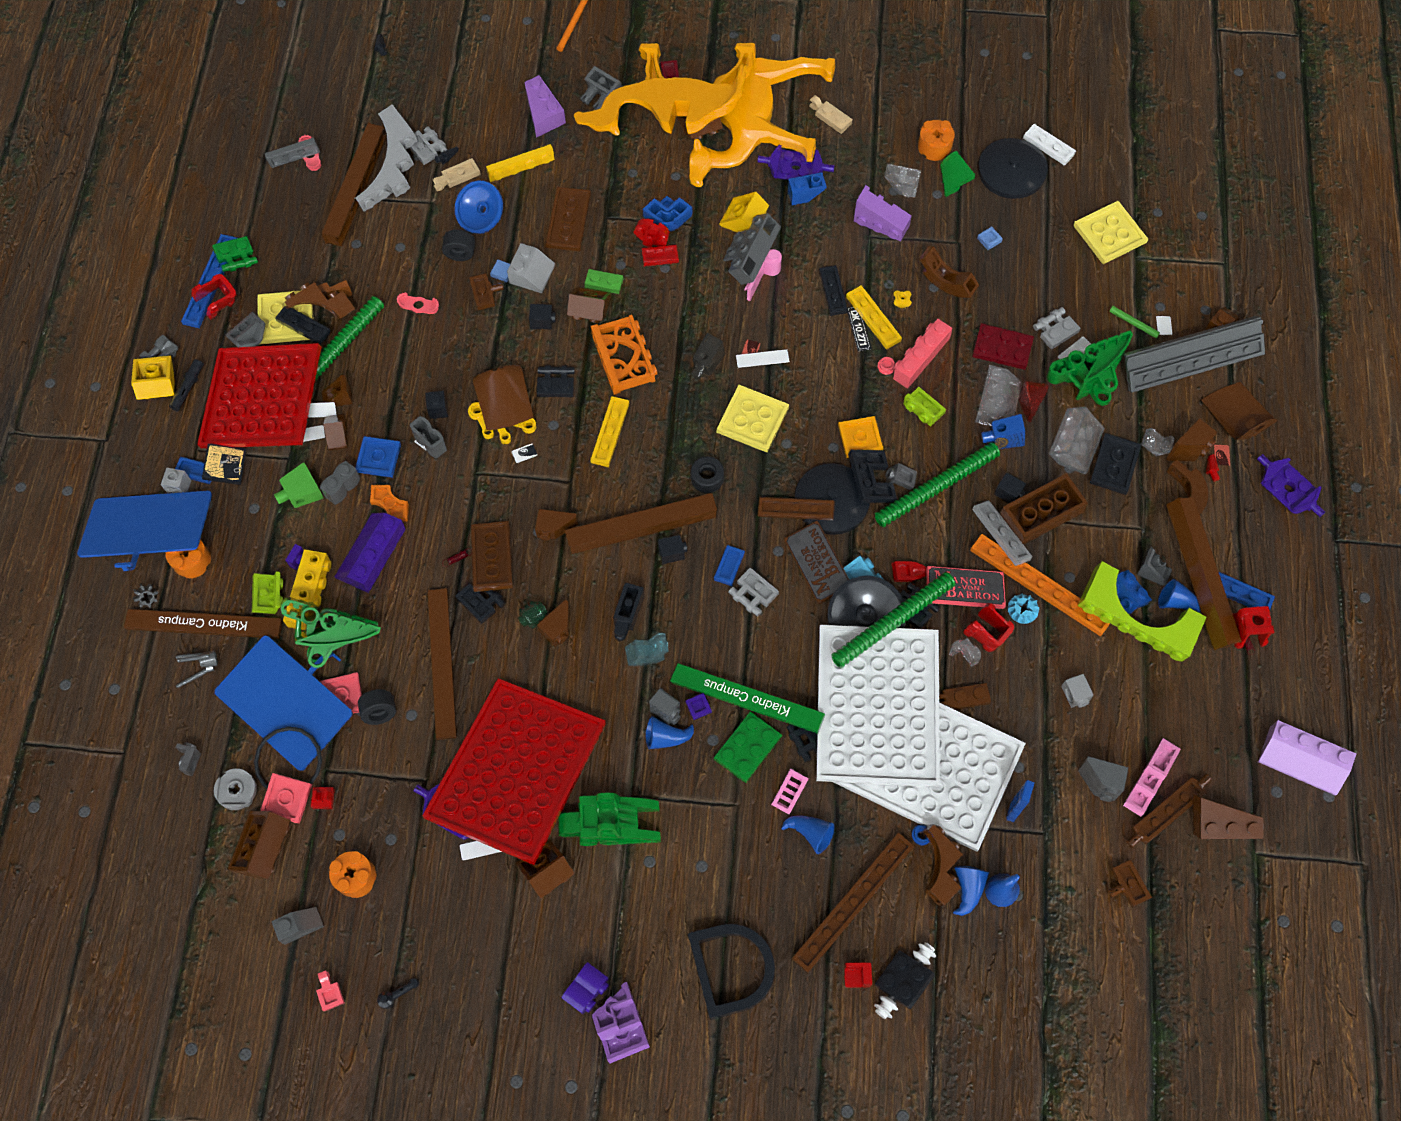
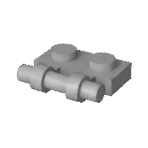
M430 127L424 129L425 133L423 135L419 130L416 131L414 134L418 142L410 147L423 165L434 160L435 156H438L436 151H441L442 153L448 150L443 140H440L437 137V133L431 130Z
M1063 307L1058 310L1054 309L1050 312V315L1040 318L1033 325L1035 331L1040 329L1044 331L1041 333L1040 338L1051 350L1079 333L1081 329L1070 316L1065 319L1061 317V315L1065 314ZM1054 321L1056 324L1051 327L1049 323Z
M751 568L737 581L741 588L737 590L732 587L728 591L736 602L742 603L749 613H754L757 617L762 613V610L757 606L761 603L767 607L779 595V591ZM747 592L754 597L752 601L744 596Z

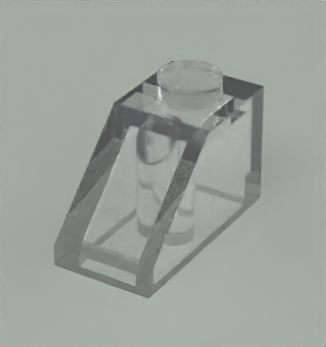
M887 164L885 178L899 195L915 198L921 170Z

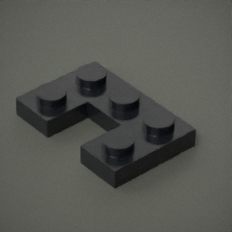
M851 450L848 455L860 502L894 503L897 500L893 483H876L873 470H886L888 468L885 451Z

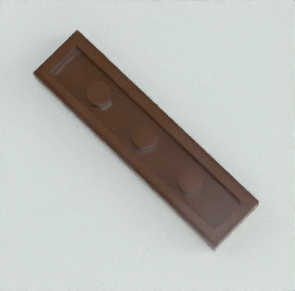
M759 497L758 517L834 520L835 501Z

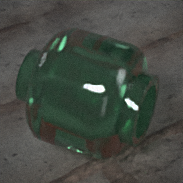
M532 600L519 609L520 616L518 620L523 627L527 626L530 629H535L548 612L540 601Z

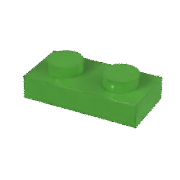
M589 269L585 280V288L620 294L623 275Z

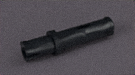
M194 359L188 371L184 373V379L169 404L172 410H180L193 384L197 383V377L204 366V363Z

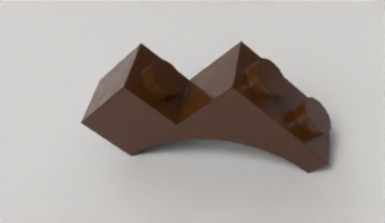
M307 282L300 287L301 291L297 294L294 292L290 293L285 297L286 301L283 303L286 309L301 304L317 305L331 312L338 320L355 310L343 291L331 293L327 296L329 298L327 300L315 282L311 285Z
M932 824L922 831L932 846L935 860L932 878L924 892L938 906H945L961 888L957 884V878L953 874L947 873V871L963 854L959 851L960 847L953 840H949L945 836V831L940 826Z

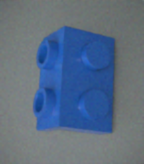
M1129 570L1118 574L1116 582L1117 595L1122 607L1129 615L1152 601L1148 592L1142 588L1136 577Z

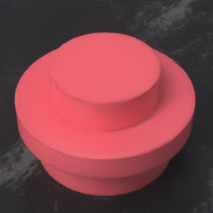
M890 357L882 358L877 366L879 372L885 375L892 374L895 371V362Z

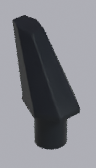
M379 34L376 37L374 50L379 52L381 56H385L387 54L385 50L386 45L382 34Z
M453 147L442 152L439 156H435V162H441L444 165L458 152V147Z

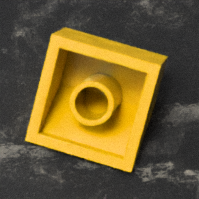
M757 192L734 197L719 225L734 232L749 230L753 218L757 215L766 214L769 205Z
M171 355L133 359L131 383L137 400L175 395V379Z

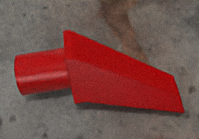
M1213 454L1208 457L1206 474L1211 476L1213 482L1220 480L1217 472L1219 468L1216 457Z

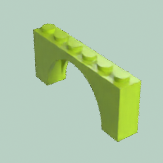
M1103 561L1094 568L1078 603V606L1083 611L1098 616L1105 623L1113 624L1120 631L1135 636L1138 641L1152 645L1155 650L1167 653L1176 661L1182 662L1190 657L1206 616L1188 608L1181 613L1173 625L1161 628L1143 625L1134 620L1124 610L1119 601L1116 588L1119 570Z

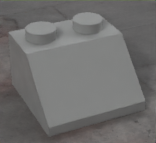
M520 243L507 270L509 283L543 293L555 263L539 249Z

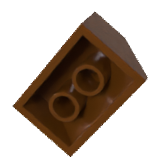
M250 811L227 870L258 879H268L274 870L276 857L281 851L283 838L288 833L290 820L270 811Z

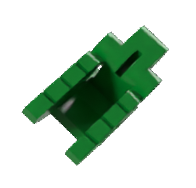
M1130 330L1121 333L1119 336L1110 337L1108 340L1104 339L1096 344L1088 345L1084 353L1075 350L1070 352L1068 357L1051 363L1046 375L1048 382L1051 384L1073 382L1079 389L1076 400L1090 394L1096 404L1101 406L1109 404L1112 398L1111 392H1114L1118 386L1115 370L1121 362L1133 333ZM1110 382L1114 383V387L1110 388ZM1105 394L1108 400L1102 401L1098 398V395Z
M292 597L283 599L280 605L284 616L296 620L295 644L308 646V662L314 668L322 667L333 650L349 643L370 638L378 634L381 629L378 626V621L354 614L350 615V613L341 610L337 611V609L330 607L323 608L319 612L313 602H306ZM290 603H293V607L299 609V605H301L299 610L300 615H297L298 611L295 609H291L290 612H287V609L284 606H289ZM307 610L314 611L312 616L304 615ZM328 616H332V620L329 619V622L325 621L326 617L328 619ZM319 620L321 626L315 627L317 621ZM301 621L306 624V631L301 632ZM316 653L323 656L322 662L314 664L318 659L311 658L312 655Z
M615 793L579 796V812L561 813L558 818L559 836L579 837V845L594 846L598 842L602 845L661 842L660 832L638 829V812L659 811V801L620 797Z

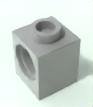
M166 468L161 486L167 494L188 492L191 479L183 470Z
M1084 674L1065 680L1061 686L1071 708L1075 706L1079 708L1084 707L1090 703L1089 701L1093 697Z

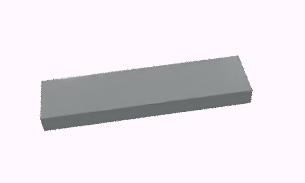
M989 500L974 505L972 509L1015 566L1031 560L1032 555Z

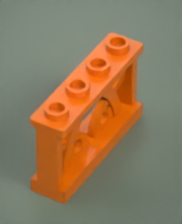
M628 315L629 317L599 326L598 324L591 326V334L614 395L632 387L649 382L653 383L655 382V375H657L655 365H651L650 351L644 347L646 345L643 334H639L640 326L638 320H634L633 315ZM627 327L631 330L629 335L625 334V330L621 336L618 335V331L622 328ZM614 331V335L605 334ZM612 342L615 343V346H614L613 349H608V348H607L608 345H612V346H613ZM619 344L634 350L633 357L628 365L620 359H610L617 352ZM620 364L624 367V369L622 370L621 366L619 369H615L614 367L615 365ZM644 367L646 369V373L637 376L633 374L632 370L634 369L635 372L641 373V371L638 368ZM627 375L631 377L630 379L620 381L624 379Z

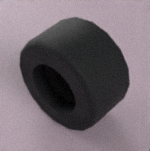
M450 230L445 233L442 252L446 257L455 261H466L472 258L475 238L470 233L463 230Z
M710 456L697 459L691 466L692 485L702 493H712L720 489L724 481L722 463ZM712 471L715 476L711 479H704L700 476V473Z
M384 689L371 690L364 693L358 700L360 717L366 724H383L390 721L396 714L394 698L390 691Z

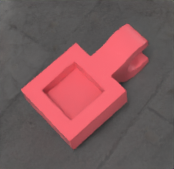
M325 970L318 973L322 988L316 990L322 1011L325 1012L344 1004L339 984L337 982L331 983L329 972Z

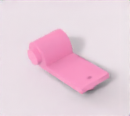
M769 250L754 282L747 283L745 291H747L748 301H751L763 274L769 276L779 274L782 255L778 250Z

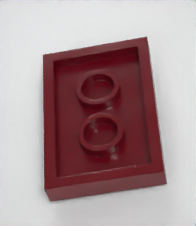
M981 323L972 357L1026 370L1034 336Z

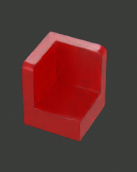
M845 963V987H871V963Z

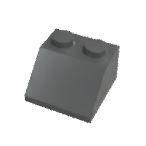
M1088 756L1079 766L1078 772L1094 796L1100 797L1099 799L1102 801L1111 802L1115 801L1124 791L1128 767Z

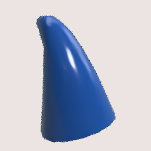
M1176 579L1169 581L1161 590L1158 597L1159 608H1180L1184 610L1191 608L1202 614L1197 597Z
M651 716L646 729L647 748L659 749L683 744L693 736L694 726L690 725L687 729L682 730Z
M804 815L789 817L781 827L782 830L793 828L801 833L810 843L816 854L826 850L834 834V823Z
M956 866L954 869L961 887L962 902L959 908L953 911V914L964 916L971 913L979 903L989 872L970 866Z
M997 874L992 876L985 886L987 899L998 907L1012 905L1019 895L1020 887L1017 881L1020 876L1018 874Z

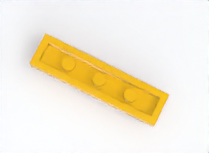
M550 144L486 166L490 182L555 160L553 148Z
M862 285L846 294V298L886 350L901 342L902 337Z
M611 396L591 457V463L609 467L630 404L629 400Z

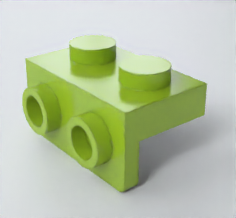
M920 387L905 396L903 404L906 409L914 412L923 423H927L929 426H932L946 412V409Z
M275 572L274 575L254 573L252 612L276 614L283 600V597L280 596V590L283 587V578H280V572Z

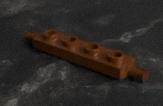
M1205 774L1199 780L1194 778L1188 780L1132 828L1135 835L1126 841L1129 845L1135 840L1130 845L1133 848L1140 841L1145 844L1149 843L1193 805V794L1202 797L1206 794L1204 786L1212 781V778L1209 777L1204 781L1209 776Z

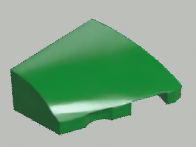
M957 151L948 155L940 164L945 197L959 191L960 186L975 179L974 172Z

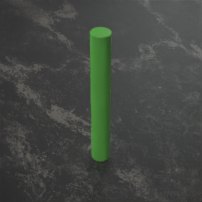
M1112 306L1109 311L1156 339L1160 334L1159 331L1115 306Z

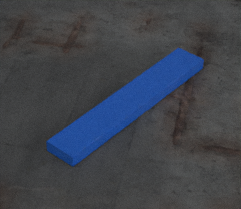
M221 234L217 243L237 238ZM214 251L198 283L200 285L211 281V278L217 274L224 275L225 273L222 271L221 265L226 264V262L218 263ZM217 289L195 302L193 297L191 298L181 320L183 325L200 329L207 313V308L211 304Z

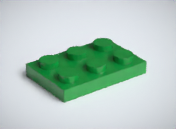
M749 712L716 754L714 760L747 783L782 738V734L752 712Z

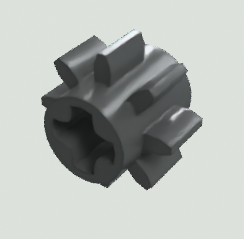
M140 583L138 589H133L137 595L133 597L134 602L139 601L140 607L148 605L150 608L153 601H158L154 597V595L158 594V591L156 589L151 590L152 585L150 583L147 586H143Z

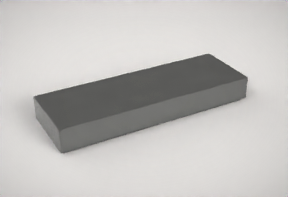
M311 138L267 152L265 157L271 168L320 153V149L315 139Z

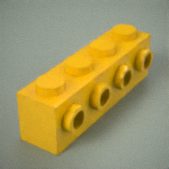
M310 550L303 551L290 597L313 602L317 607L320 606V595L322 589L326 587V574L330 571L332 565L327 553ZM290 603L289 606H287L286 608L287 612H290L291 609H295L298 611L297 615H300L299 610L301 605H299V609H296L293 607V603ZM307 610L304 615L312 616L314 611ZM284 616L283 621L286 626L296 629V620ZM301 621V630H306V624Z

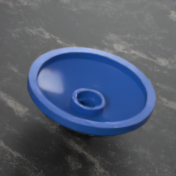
M474 181L467 184L460 191L455 202V216L458 223L466 231L475 234L485 233L494 228L503 212V199L499 190L486 181Z

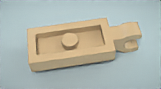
M816 95L810 99L812 103L809 106L816 110L815 116L840 134L852 124L853 119L826 101L823 104Z
M473 158L441 171L442 176L434 178L433 182L436 191H441L446 185L451 188L481 174Z

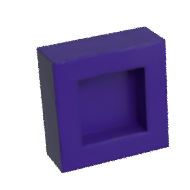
M296 544L286 558L289 567L295 570L299 567L304 551L301 546Z
M704 693L685 701L693 720L712 713Z

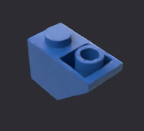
M823 173L789 179L788 195L791 205L807 203L824 191L827 186Z

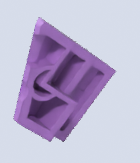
M627 982L621 985L622 988L613 997L610 996L605 1001V1004L592 1014L597 1034L602 1040L609 1063L650 1047Z

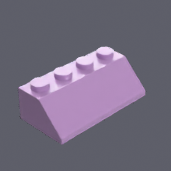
M1278 720L1268 731L1258 762L1336 796L1351 772L1356 753Z

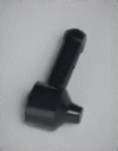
M411 978L410 981L391 993L381 992L377 997L378 1005L383 1009L391 1008L395 999L413 988H417L419 980Z

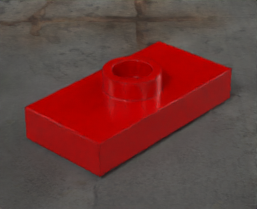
M677 245L642 248L644 266L679 263Z

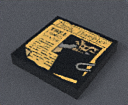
M208 443L202 480L241 485L246 449Z

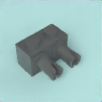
M594 66L585 77L588 89L580 100L588 106L596 94L601 95L592 106L595 110L601 109L605 98L613 90L623 86L619 80Z

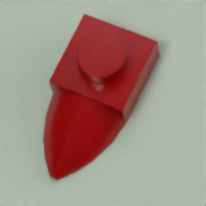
M895 561L892 563L894 582H912L926 576L927 567L912 561Z

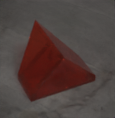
M1025 381L1018 400L1028 422L1031 423L1048 391L1049 385Z

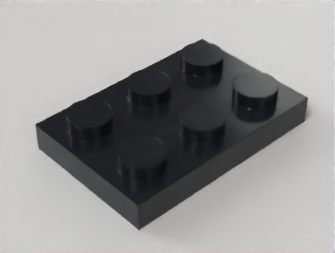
M1105 433L1089 484L1126 495L1142 444Z

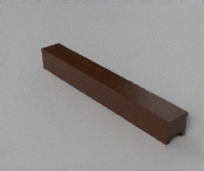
M368 122L321 233L325 244L343 245L359 207L355 198L366 190L387 139V135L383 134L384 126Z
M710 493L567 529L565 534L571 554L713 519L716 518L717 507L713 494Z
M1180 497L1166 504L1202 615L1206 616L1205 624L1213 649L1215 651L1221 648H1228L1242 641L1194 497Z

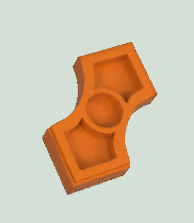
M371 485V505L380 506L387 514L402 521H408V501L396 498L391 492L390 485Z

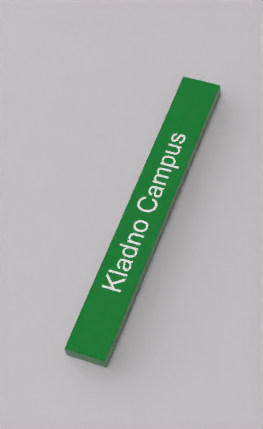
M679 663L670 680L671 683L704 693L707 696L817 734L825 718V713Z

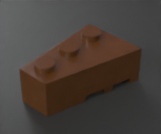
M1193 794V834L1198 838L1263 839L1262 817Z

